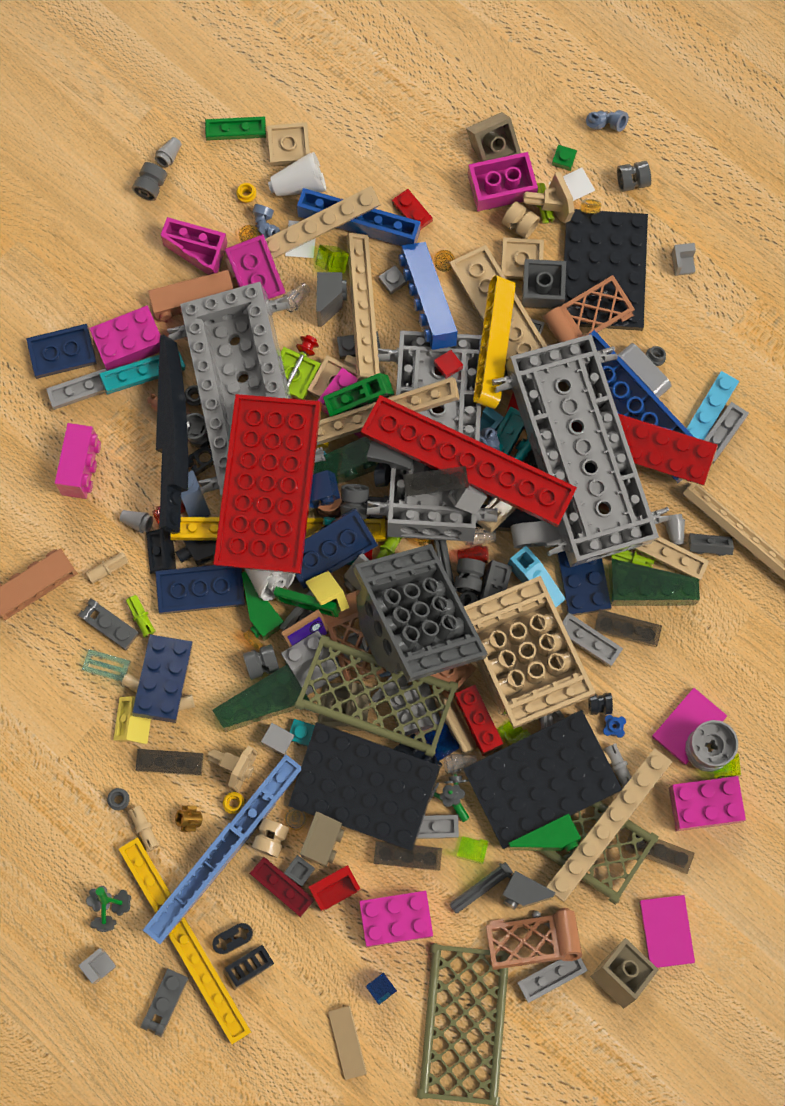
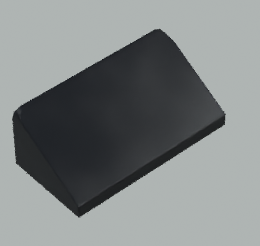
M163 529L147 532L150 574H156L155 571L176 569L174 540H171V533Z

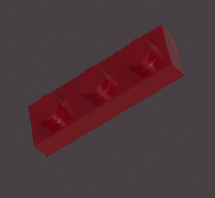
M265 857L249 873L300 918L315 901V899Z

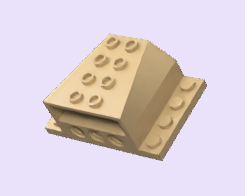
M541 576L464 606L488 653L485 659L476 661L493 701L502 714H507L513 729L595 696L594 688Z

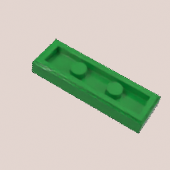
M265 116L205 119L206 141L266 138Z
M277 586L273 592L278 602L314 612L319 609L321 614L335 618L340 613L337 604L331 601L320 605L313 596Z

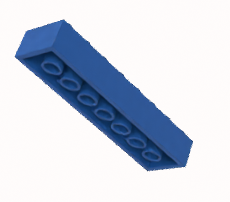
M595 330L590 333L597 351L610 348ZM619 356L617 360L601 363L618 414L694 437ZM671 476L677 483H679L681 480H683V479H680V478Z

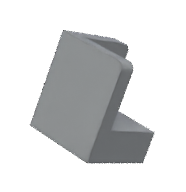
M695 243L674 245L671 254L675 276L695 273L693 259L696 252Z
M457 480L448 495L455 507L474 515L477 514L487 498L483 492L461 480Z
M271 723L261 743L263 746L284 757L285 754L287 755L286 751L294 735Z
M99 948L78 965L92 984L99 982L116 967L115 963L102 948Z

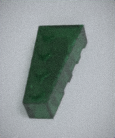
M364 436L325 454V461L314 463L313 474L329 470L335 473L337 485L373 472L379 462H372L367 459V453L372 440Z
M613 558L609 563L611 606H693L700 600L698 578Z
M287 664L214 708L213 712L224 731L229 732L297 709L295 708V702L301 693L302 687ZM305 693L304 699L310 701Z

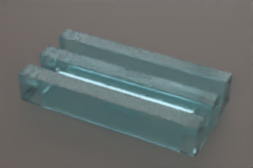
M89 649L82 670L122 682L128 673V667L131 662ZM91 656L124 664V666L121 668L91 659ZM92 664L113 671L120 672L121 675H116L106 671L88 667V665Z

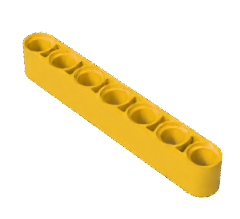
M497 275L492 277L488 287L473 396L475 403L492 409H496L501 400L502 391L494 392L495 388L500 385L492 386V380L504 377L515 294V282Z

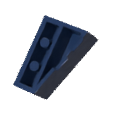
M326 470L313 474L309 511L319 506L333 504L334 500L340 499L335 473Z

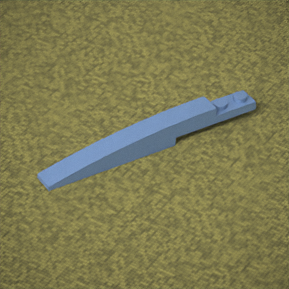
M285 754L231 823H228L143 929L145 933L159 944L166 939L262 823L263 818H266L275 807L276 802L302 770L298 763Z

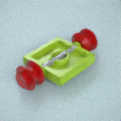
M311 335L300 337L302 344L296 345L299 353L283 347L281 351L290 396L304 400L308 394L307 390L321 366V363L307 357L314 356L313 348L319 347L317 339Z

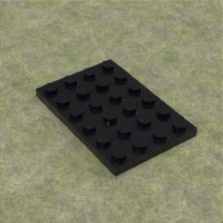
M574 209L575 212L571 220L566 222L564 261H566L564 304L613 275L635 311L632 312L633 317L623 323L620 319L607 328L643 331L648 214ZM610 282L604 286L602 293L614 296L616 289ZM590 294L586 297L585 304L597 307L599 296ZM601 297L599 307L611 310L613 300ZM615 301L613 311L622 313L628 309L624 302ZM572 305L567 310L570 315L579 317L581 307ZM584 308L581 318L593 320L596 310ZM598 311L596 321L605 323L608 321L610 314ZM580 321L579 327H592V324Z
M582 710L463 769L502 849L509 847L508 843L567 814L571 816L622 790Z
M316 722L301 766L302 770L299 772L288 806L314 816L317 811L342 823L341 826L413 851L441 765Z

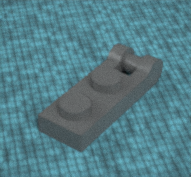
M90 598L87 602L88 606L84 611L81 610L78 616L124 650H127L139 635V632ZM96 610L99 615L93 619L91 614Z
M167 969L147 1015L141 1024V1029L146 1031L149 1029L154 1031L155 1035L163 1036L189 979L188 977ZM155 1014L162 1017L160 1024L152 1021Z

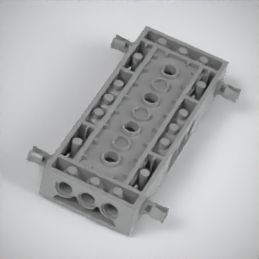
M261 282L182 303L180 305L184 325L167 329L170 334L168 337L172 340L187 337L216 471V477L199 480V484L202 486L200 487L202 494L216 489L220 490L221 496L223 494L235 394L291 399L272 317L274 312L290 309L289 300L286 295L285 297L269 301ZM233 338H240V342L237 345H230V341ZM247 374L249 377L246 382H238L241 375ZM322 447L316 449L315 463L326 460Z
M400 331V342L397 350L378 348L379 362H396L398 364L396 395L445 380L443 375L438 376L434 373L437 369L434 365V360L452 350L463 364V369L448 377L456 379L459 400L441 405L440 407L444 411L440 414L434 413L432 408L419 413L479 441L481 404L475 403L473 396L482 335L457 334V346L432 350L430 343L425 340L424 332ZM415 460L411 471L391 468L390 497L387 502H367V515H386V518H388L387 537L474 542L477 521L497 522L498 508H480L477 514L474 515L455 507L448 495L457 480L449 476L437 484L440 487L438 491H430L428 489L430 484L425 482L423 478V471L426 465ZM430 470L429 476L434 475L436 477L437 471L432 472Z
M591 334L510 356L505 365L508 376L492 380V386L500 385L495 388V393L510 388L513 389L538 469L577 487L558 526L561 539L544 543L545 548L556 547L547 552L548 556L565 551L570 567L651 544L659 538L655 524L671 521L672 519L671 515L660 516L669 511L668 507L650 512L601 365L603 362L617 360L618 356L617 354H610L615 350L614 346L597 351ZM566 382L569 390L562 392L558 388V383ZM573 422L580 423L582 431H573L571 424ZM586 463H593L596 471L588 473L585 470ZM599 504H606L609 507V513H600L598 510Z

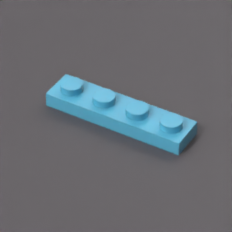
M723 371L718 375L686 428L695 438L702 440L706 438L739 383L737 379Z

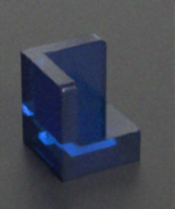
M445 722L434 755L438 761L460 748ZM435 731L424 735L427 744L432 745L436 734Z
M384 972L365 986L379 1005L397 992Z

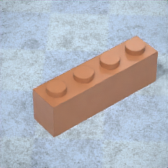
M226 270L148 290L156 321H166L173 316L183 315L180 304L232 290L233 285L229 271Z
M61 548L50 551L46 558L40 562H33L26 571L14 574L10 577L9 582L0 585V616L5 621L78 574Z

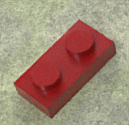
M406 189L392 199V204L403 217L421 222L420 230L433 222V217L409 189Z

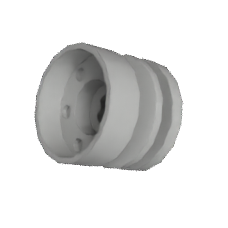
M710 720L703 722L689 735L686 741L685 752L688 760L694 767L701 771L713 772L720 770L735 757L738 751V739L735 731L728 724L722 721ZM711 744V748L714 750L708 752L706 745Z

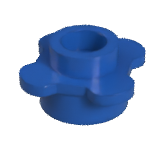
M607 715L605 717L606 725L603 733L606 736L611 735L622 738L625 735L623 729L626 719L623 716L617 718Z

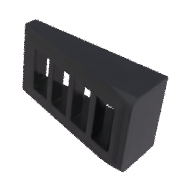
M262 944L225 967L223 973L232 988L236 990L274 965V962ZM258 953L265 963L263 966H261L255 956ZM250 958L257 968L255 971L248 962ZM241 964L244 965V967L246 968L247 972L249 973L247 976L244 974L243 970L241 969V967H240ZM235 969L238 973L239 977L241 978L239 981L236 979L232 970Z

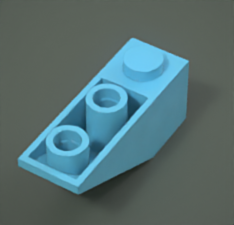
M524 546L510 558L507 565L512 566L511 571L522 583L541 576L555 607H558L565 601V597L541 561L527 546Z

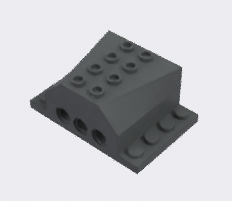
M432 544L354 565L353 571L362 587L356 598L359 627L377 665L391 673L403 671L407 681L410 682L487 657L488 653Z

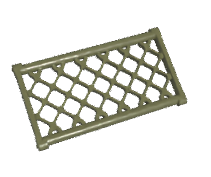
M322 635L319 638L318 648L301 693L295 702V708L312 711L423 751L425 755L433 757L436 753V745L453 696L458 689V683L427 676L417 679L419 682L416 680L411 681L413 686L402 690L397 680L404 675L403 671L396 672L399 674L391 673L392 679L380 682L376 673L382 667L377 665L372 654L330 640V637ZM322 648H329L330 656L319 660ZM340 653L350 656L349 660L351 662L342 668L338 666L335 657L339 656ZM332 660L337 669L326 674L321 664ZM361 660L370 663L371 671L364 675H360L356 668V664L360 663ZM318 666L322 677L311 680L314 669ZM350 667L354 668L357 678L346 681L342 671ZM338 673L343 684L333 688L327 678ZM369 675H374L378 685L367 689L362 679ZM320 680H325L329 690L318 694L313 684ZM355 681H360L364 691L353 695L348 685ZM394 682L399 692L392 696H387L383 686ZM423 682L432 685L433 694L422 697L418 687ZM308 686L312 687L315 694L310 701L304 699ZM345 687L350 697L346 700L338 701L334 691ZM379 688L385 699L375 703L372 701L369 692ZM415 690L419 700L409 704L404 693ZM443 690L450 692L446 705H443L439 698V694ZM329 693L332 694L336 704L331 706V708L321 706L320 697ZM367 695L371 705L360 709L355 698ZM401 696L406 706L394 710L390 699ZM435 697L440 704V708L429 711L425 700ZM348 701H352L357 710L351 716L342 713L341 705ZM387 702L392 712L385 716H380L376 706ZM421 703L426 714L416 718L411 707ZM370 708L374 709L377 715V719L372 724L363 721L362 712ZM408 710L412 720L401 724L397 713ZM443 711L439 725H436L432 714ZM394 716L398 727L393 731L385 729L383 719ZM428 717L433 728L422 731L418 720ZM412 723L416 725L419 734L414 739L405 736L404 727ZM435 731L436 734L432 745L427 744L424 735Z
M599 801L591 805L595 808V815L593 817L582 818L580 811L578 812L579 819L574 820L573 823L581 824L583 832L580 835L581 838L584 839L587 836V833L584 831L583 822L595 820L597 823L598 819L608 809L609 806ZM629 819L620 830L625 827L631 831L632 841L620 843L617 834V843L606 847V849L617 847L620 860L609 862L604 850L605 862L593 865L589 869L590 874L586 873L582 878L584 882L607 896L609 901L615 905L619 903L625 888L659 838L653 832L650 834ZM645 840L649 844L642 855H639L636 844ZM632 844L636 856L627 859L623 858L621 846ZM572 849L569 854L564 855V857L555 851L539 852H541L542 854H544L560 866H563L566 863L567 858H569L574 851ZM637 860L630 874H627L624 862ZM621 863L624 875L612 877L609 865ZM605 866L608 878L600 882L593 877V869ZM625 879L618 892L612 889L613 880Z
M437 943L430 944L432 957L420 1089H417L416 1098L500 1106L498 1092L508 968L499 969V972L497 969L493 970L492 965L485 959V955H490V950L443 946ZM441 950L457 952V954L450 961H446L441 957ZM499 951L496 956H500V962L506 961L510 955L505 951ZM462 953L479 954V957L473 963H468L462 956ZM456 957H461L467 964L466 969L460 974L455 973L450 966V963ZM479 959H483L489 966V970L482 976H479L472 967ZM445 967H449L455 975L454 979L448 984H444L439 980V970ZM467 969L472 970L477 977V980L469 987L460 979L461 974ZM491 971L499 976L498 986L492 989L488 988L483 982V977ZM456 979L465 987L464 992L458 997H454L448 989V986ZM477 982H481L487 989V993L481 999H477L471 992V987ZM443 990H447L453 998L452 1002L446 1007L436 1003L437 993ZM469 992L475 999V1003L465 1010L458 1002V999L464 993ZM490 994L497 999L496 1009L487 1012L481 1005V1000ZM453 1003H457L463 1010V1014L456 1020H452L446 1013V1009ZM475 1005H479L485 1012V1017L479 1022H474L469 1016V1011ZM444 1013L451 1022L443 1031L434 1026L435 1016ZM464 1015L468 1016L473 1023V1027L466 1033H463L456 1025V1022ZM485 1018H490L495 1022L494 1032L489 1035H485L479 1028V1024ZM451 1026H455L461 1034V1037L454 1043H450L444 1036V1032ZM474 1028H477L483 1035V1040L476 1046H473L467 1039V1034ZM442 1036L449 1045L441 1054L432 1050L433 1039ZM461 1039H465L471 1046V1050L464 1056H460L454 1048V1045ZM484 1041H488L493 1045L492 1056L486 1059L482 1058L477 1051V1047ZM449 1049H452L459 1057V1060L451 1067H448L442 1060V1055ZM474 1051L481 1058V1063L475 1069H470L465 1062V1057ZM441 1060L446 1067V1072L437 1078L430 1073L431 1063ZM460 1062H463L469 1069V1074L462 1080L457 1079L452 1072V1069ZM483 1064L491 1069V1078L485 1082H481L475 1075V1071ZM447 1073H451L456 1079L457 1084L447 1091L441 1085L440 1079ZM470 1075H473L480 1084L472 1093H469L462 1084ZM436 1083L439 1084L444 1090V1095L428 1093L429 1086ZM457 1086H461L467 1093V1097L451 1096L450 1092ZM480 1088H484L489 1092V1099L473 1098V1094Z

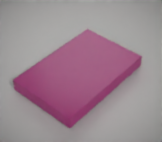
M264 234L225 249L239 287L261 282L268 295V299L286 293Z
M693 688L653 734L652 738L682 764L686 765L689 762L685 752L686 741L689 735L703 722L710 720L723 722L727 715L698 690Z
M685 895L640 900L648 960L657 968L695 963Z

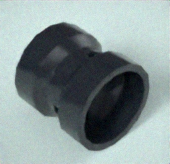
M595 694V696L588 698L589 714H612V694Z

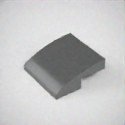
M373 440L371 441L367 453L368 461L386 463L395 469L412 470L413 459Z

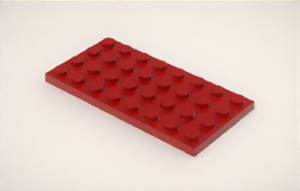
M235 394L213 565L301 574L322 406L321 401Z

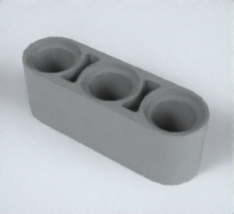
M631 343L618 354L657 398L672 387L669 379L634 343Z
M545 521L519 523L511 526L514 548L545 546V542L561 539L558 528Z

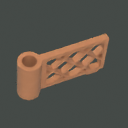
M612 275L562 306L549 311L542 318L557 342L561 343L589 335L593 330L598 333L620 319L623 323L633 317L632 312L635 309ZM610 282L616 289L614 296L602 293L604 286ZM590 294L599 296L597 307L585 304L586 297ZM601 297L613 300L611 310L599 307ZM615 301L624 302L628 309L622 313L613 311ZM572 305L580 306L579 317L570 315L567 308ZM584 308L596 310L593 320L581 318ZM598 311L610 314L607 322L596 321ZM580 321L592 324L591 331L583 335L579 329Z
M360 590L345 595L349 608L344 611L340 610L338 617L335 618L324 614L322 616L333 641L341 642V644L372 654L370 648L368 652L359 648L364 636L361 631L353 628L355 620L358 618L356 598ZM341 625L347 628L343 639L337 636L335 627ZM351 631L359 635L356 645L347 641ZM343 653L337 656L341 668L351 663L348 658L344 657ZM364 661L362 666L356 664V667L360 669V675H363L364 672H370L366 668L368 662ZM351 667L343 670V676L346 681L352 680L349 673ZM381 668V670L378 671L376 674L380 675L382 673H385L386 669ZM369 675L367 677H364L362 680L364 681L375 676Z
M560 908L554 915L505 923L503 919L490 921L491 925H486L493 970L555 960L574 961L582 957L576 915L569 908ZM550 923V930L545 936L536 930L540 924ZM518 927H525L529 930L523 939L514 934ZM502 930L507 935L501 942H498L493 938L492 931ZM532 934L542 939L536 948L526 942ZM510 937L519 942L514 951L504 946ZM547 942L554 947L555 954L544 955L539 950ZM523 945L532 951L528 958H521L517 955ZM501 949L510 955L506 961L496 962L495 956Z

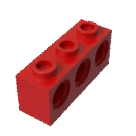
M476 685L455 693L454 699L482 757L502 748V739Z

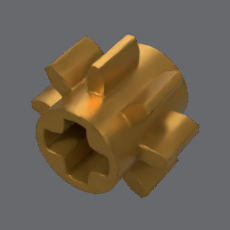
M182 806V810L176 812L175 823L178 827H181V832H196V828L201 826L203 816L200 811H196L197 806Z

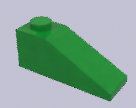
M378 373L328 394L323 399L329 416L332 417L375 403L380 395L388 398L395 394L388 375Z
M243 572L242 579L252 625L250 630L256 638L261 636L265 641L280 630L279 627L284 621L268 601H264L258 596L248 574Z
M567 814L508 843L510 850L561 851L566 849L568 852L579 846L578 842H580L581 837L570 815Z

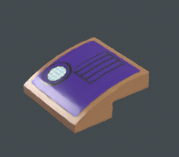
M318 609L281 633L288 648L316 631H319L322 636L327 635L329 630Z

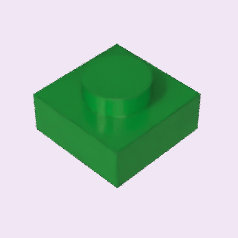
M558 144L552 166L571 171L577 150Z

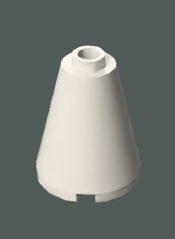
M315 152L305 155L271 176V181L268 182L271 193H275L276 196L301 194L303 188L319 193L326 191L324 175L319 168L320 163Z
M245 569L258 596L264 601L276 598L273 593L275 587L283 588L285 586L288 588L295 577L293 573Z

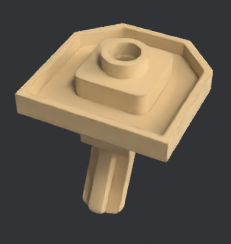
M561 172L554 174L548 189L543 194L534 192L524 193L523 202L525 204L540 205L542 210L554 211L557 219L563 223L569 222L575 212L573 197Z
M247 746L239 758L228 752L223 753L213 749L208 752V760L232 773L228 786L238 793L245 779L251 777L254 771V766L252 765L258 753L254 748Z

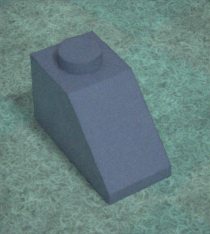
M192 470L188 472V491L181 493L185 509L189 517L211 515Z

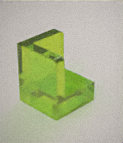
M320 244L315 263L327 272L345 273L349 253L337 246Z
M510 721L497 729L499 735L508 746L531 735L527 729L523 730L521 726L513 729Z
M736 753L735 757L720 770L714 771V779L741 776L739 753Z
M463 836L457 858L482 865L489 841Z

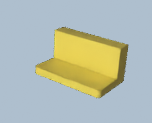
M329 571L306 581L307 587L320 605L334 600L341 611L349 608L343 590Z
M120 697L113 740L147 744L151 719L132 716L136 697Z

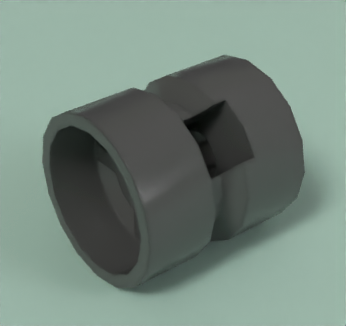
M647 161L636 162L633 166L630 164L617 166V179L622 192L634 190L635 186L639 189L651 186V171Z
M145 162L139 172L140 177H137L132 190L146 200L155 201L160 192L159 186H162L167 178V172L154 163Z
M199 413L188 414V441L193 446L201 448L209 442L204 416Z
M361 484L343 485L341 487V499L344 502L340 505V517L356 508L362 519H367V504L365 502L369 499V487Z
M459 559L456 570L459 576L455 577V591L460 593L472 592L476 595L481 594L483 581L480 578L484 576L486 564L476 559Z
M272 644L260 647L259 652L251 650L243 653L251 680L262 677L264 672L269 675L280 671Z

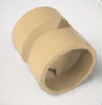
M516 201L506 212L502 224L511 230L516 229V234L527 239L536 229L540 217L531 211L526 212V207Z
M263 818L259 827L261 834L255 837L251 848L278 858L282 849L281 841L286 839L290 828ZM270 833L274 834V839L268 838Z

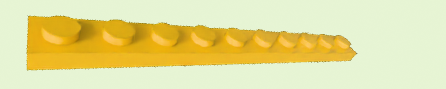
M181 517L180 533L171 534V540H217L220 517ZM308 518L306 537L324 527L323 518ZM364 519L377 542H384L385 519Z
M137 837L119 848V851L153 910L157 913L169 898L171 892L140 839ZM184 916L168 936L227 1038L233 1045L252 1033Z

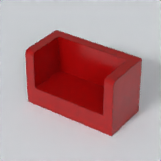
M348 865L309 886L322 912L361 891Z

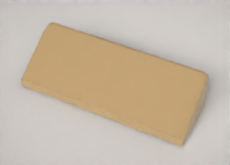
M440 693L439 698L442 704L446 705L447 698ZM433 697L437 707L440 708L438 700ZM452 700L445 722L461 753L466 755L477 749V745Z
M347 1006L329 1011L345 1080L366 1075L367 1071L351 1007Z

